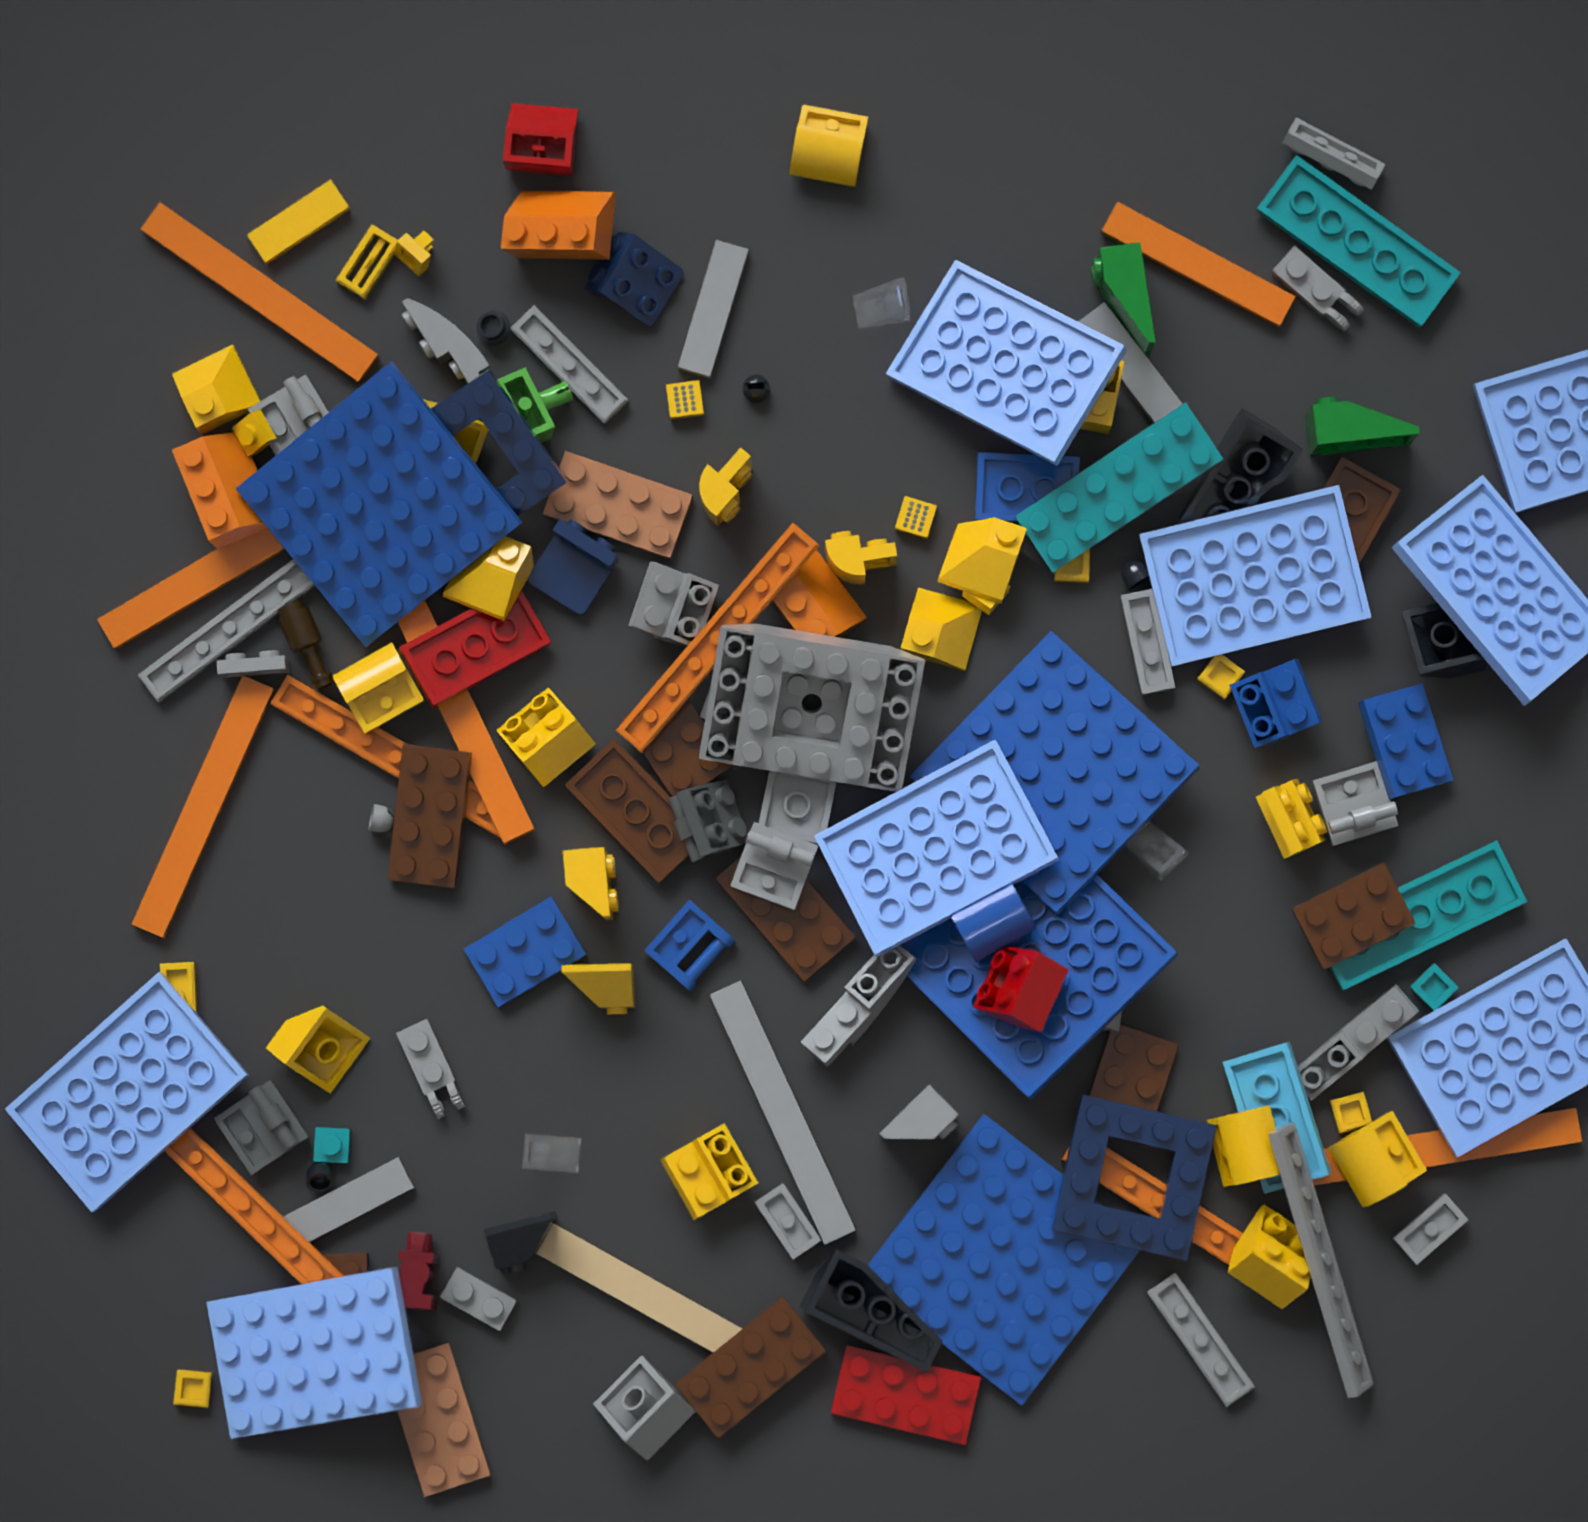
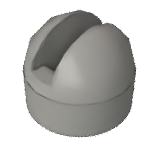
M373 804L368 830L374 832L390 830L394 825V813L386 806Z

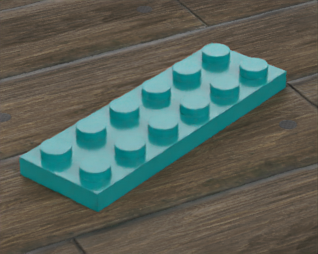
M1297 155L1256 209L1257 213L1419 329L1461 273Z
M1185 402L1015 517L1022 527L1027 528L1026 534L1053 573L1223 460V457Z
M1496 840L1398 887L1416 924L1331 966L1330 969L1341 991L1526 903L1527 900L1498 841Z

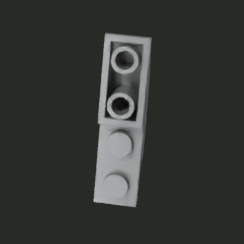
M409 298L402 301L407 310L402 313V316L411 331L418 328L424 339L419 343L429 359L435 356L438 362L442 364L452 358L453 361L448 363L458 381L465 378L467 383L486 370H491L490 365L477 347L453 323L419 302Z
M900 945L878 957L873 955L844 987L846 990L845 994L801 1041L802 1046L828 1067L849 1043L854 1045L878 1017L916 961L915 957Z
M1397 984L1374 1003L1370 1004L1298 1066L1306 1094L1311 1101L1418 1013L1419 1010Z

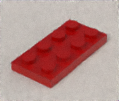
M521 590L504 621L471 608L400 646L399 652L431 707L434 708L551 644V640Z
M846 1345L831 1413L966 1445L981 1377L931 1365L928 1372L895 1356Z

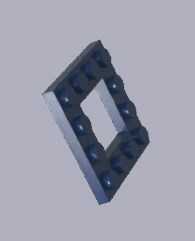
M490 369L431 408L452 436L478 418L482 420L518 472V474L495 488L517 516L567 483L568 480Z
M1082 1094L1080 1096L1051 1230L1187 1261L1216 1125ZM1108 1137L1174 1151L1159 1219L1094 1204Z

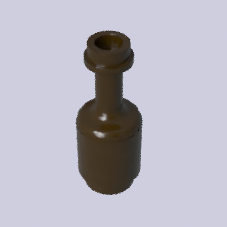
M302 600L280 608L277 611L280 616L278 619L279 625L290 650L293 653H302L314 677L310 681L311 685L314 686L315 690H320L333 684L332 672L326 673L316 650L317 645L322 642V636L310 608L305 607Z

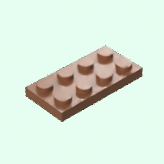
M565 451L559 469L568 481L549 494L543 516L557 521L561 519L566 523L572 519L585 527L588 532L671 560L693 495Z
M450 1342L413 1354L422 1405L397 1411L424 1497L490 1476L491 1471Z

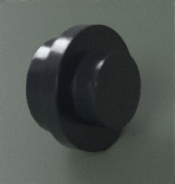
M494 310L488 311L477 322V334L485 343H501L510 332V322L503 313Z

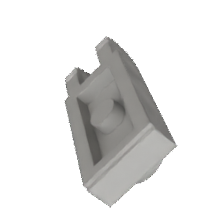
M1296 246L1289 251L1271 272L1319 316L1326 317L1341 331H1345L1350 324L1344 316L1330 308L1337 300L1352 314L1359 316L1363 311L1362 306L1352 296L1345 293V289Z
M422 1020L397 1032L396 1035L423 1094L427 1095L437 1118L440 1119L445 1116V1109L435 1091L447 1086L453 1105L458 1110L465 1107L454 1083L456 1081L455 1076L429 1020Z

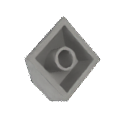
M928 1085L879 1135L883 1139H934L937 1135L944 1139L958 1125L953 1119L959 1114Z
M642 1355L593 1403L620 1437L647 1461L696 1412L680 1392Z

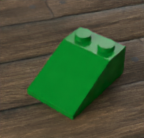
M1137 242L1099 248L1097 258L1093 259V266H1091L1093 286L1099 285L1100 295L1143 353L1146 356L1150 355L1155 344V336L1141 244Z
M1337 397L1317 399V404H1313L1305 416L1310 456L1411 445L1420 434L1419 427L1349 401L1338 402Z

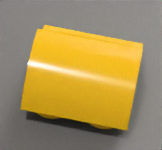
M802 105L789 175L855 187L868 117Z
M741 447L719 472H716L707 464L700 478L699 489L703 509L708 518L717 526L723 520L728 524L739 512L740 496L738 489H741L752 476L750 472L752 470L751 456Z
M842 531L831 534V539L825 540V554L829 567L837 577L847 583L865 584L866 570L895 566L897 562L895 542L887 543V539L868 541L867 547L861 548L859 535L851 536V531Z
M393 642L333 675L342 696L365 734L425 701Z
M1294 779L1280 786L1272 787L1262 792L1261 795L1256 796L1257 802L1284 859L1326 841L1324 833L1327 832L1326 825L1320 814L1314 815L1309 804L1313 801V798L1305 783L1300 784L1298 779Z
M1270 1105L1207 1120L1208 1124L1216 1125L1213 1148L1223 1187L1280 1175L1268 1135L1276 1130Z
M1393 1111L1385 1113L1363 1128L1354 1131L1328 1147L1363 1208L1407 1186V1183L1427 1171Z
M725 1123L660 1160L693 1220L758 1184Z

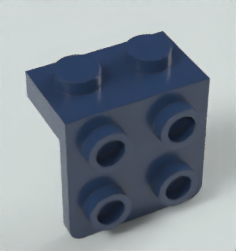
M618 232L611 239L610 259L601 260L600 263L591 269L588 275L589 281L584 289L594 296L608 298L643 324L653 325L683 277L684 272L681 267L637 235Z
M559 519L553 528L554 537L532 569L528 582L576 614L583 615L612 573L619 559L617 554L613 553L616 547L600 537H598L597 541H594L585 535L587 529L572 519L568 523Z

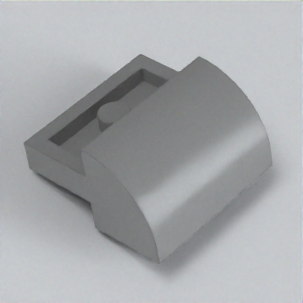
M650 562L628 626L654 635L657 639L687 647L706 625L719 585L690 573H682L657 562Z

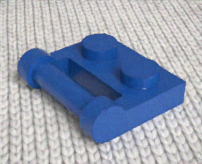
M689 899L644 951L691 992L697 985L695 981L726 946L730 948L736 940ZM710 931L716 938L684 973L677 966L702 937Z

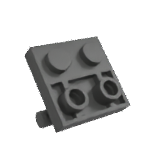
M727 779L687 788L678 792V795L668 798L676 821L673 822L680 842L684 841L692 863L704 859V856L746 845L747 828L741 818L735 802L734 792L730 788Z
M269 1080L262 1086L255 1087L248 1092L249 1095L213 1118L251 1176L310 1137L273 1080Z

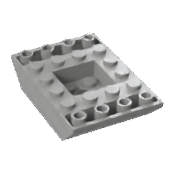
M762 624L721 625L699 759L897 792L903 786L925 659L892 646ZM808 694H816L820 697L822 704L816 710H808L802 705V699Z

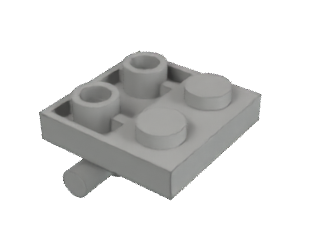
M306 374L299 379H296L295 376L288 378L283 382L284 388L248 409L250 413L261 409L277 438L269 444L275 455L279 454L329 413Z
M1377 761L1311 782L1327 828L1331 846L1399 826L1395 816L1398 815L1396 804L1388 798Z
M754 822L748 833L746 845L730 887L795 911L818 845Z

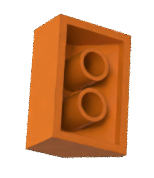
M521 191L504 215L501 249L516 258L609 260L616 193Z
M234 432L202 436L172 450L208 541L217 549L268 528L236 490L239 485L258 471L253 456H247Z
M817 550L771 602L792 630L841 638L867 619L866 615Z

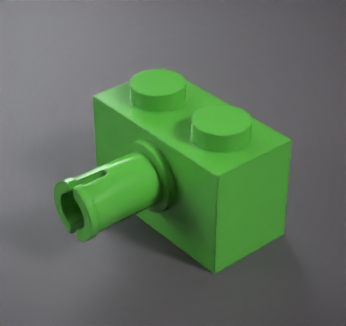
M526 367L497 379L540 442L551 439L555 425L548 410L573 401L571 390H566L568 384L562 381L558 385L538 392Z

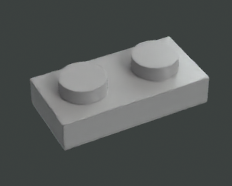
M276 650L259 652V657L246 658L245 653L226 654V660L217 661V674L222 678L242 677V675L255 676L290 673L289 659L285 655L280 656V651Z
M784 1183L755 1201V1204L792 1259H795L821 1241Z
M1444 1193L1392 1239L1410 1260L1417 1265L1466 1223L1468 1218L1448 1195Z
M456 1267L440 1298L498 1331H501L518 1301L459 1267Z

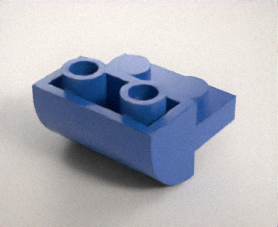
M1298 659L1291 660L1230 685L1254 748L1285 739L1323 722Z
M1012 883L951 915L976 961L1037 929Z

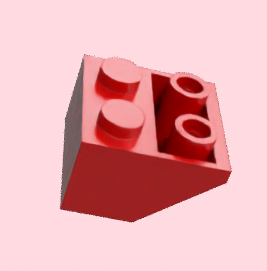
M512 103L505 133L503 154L505 169L507 171L573 176L579 109Z
M1004 946L993 956L991 968L984 983L978 989L977 999L973 1008L1019 1028L1041 1032L1069 969L1038 951Z

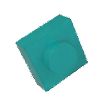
M1435 963L1409 987L1432 1012L1437 1010L1459 988Z
M315 1127L313 1161L349 1163L351 1129Z

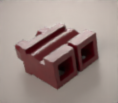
M408 1232L407 1250L399 1251L398 1261L403 1262L399 1270V1279L404 1307L437 1310L438 1296L428 1295L429 1285L435 1277V1270L432 1264L438 1265L439 1254L431 1253L432 1234Z

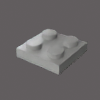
M769 771L759 824L810 843L818 844L814 836L828 828L837 782Z

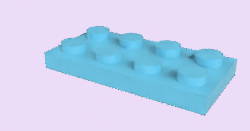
M1290 1041L1224 1061V1069L1238 1112L1270 1105L1276 1129L1284 1124L1294 1123L1296 1125L1312 1180L1332 1174ZM1281 1175L1260 1179L1264 1194L1284 1188Z

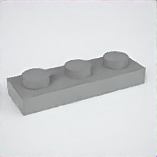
M1298 118L1294 120L1282 142L1295 153L1306 155L1320 162L1324 168L1335 170L1350 178L1353 183L1359 186H1366L1371 190L1385 166L1384 163Z
M1153 589L1121 595L1120 601L1141 696L1175 689L1166 641Z

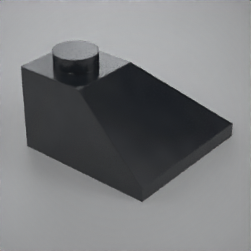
M1438 603L1402 611V617L1420 677L1456 678L1486 669V660Z
M549 1212L483 1229L496 1269L505 1268L506 1274L526 1269L524 1262L534 1258L552 1224L557 1219L556 1212Z

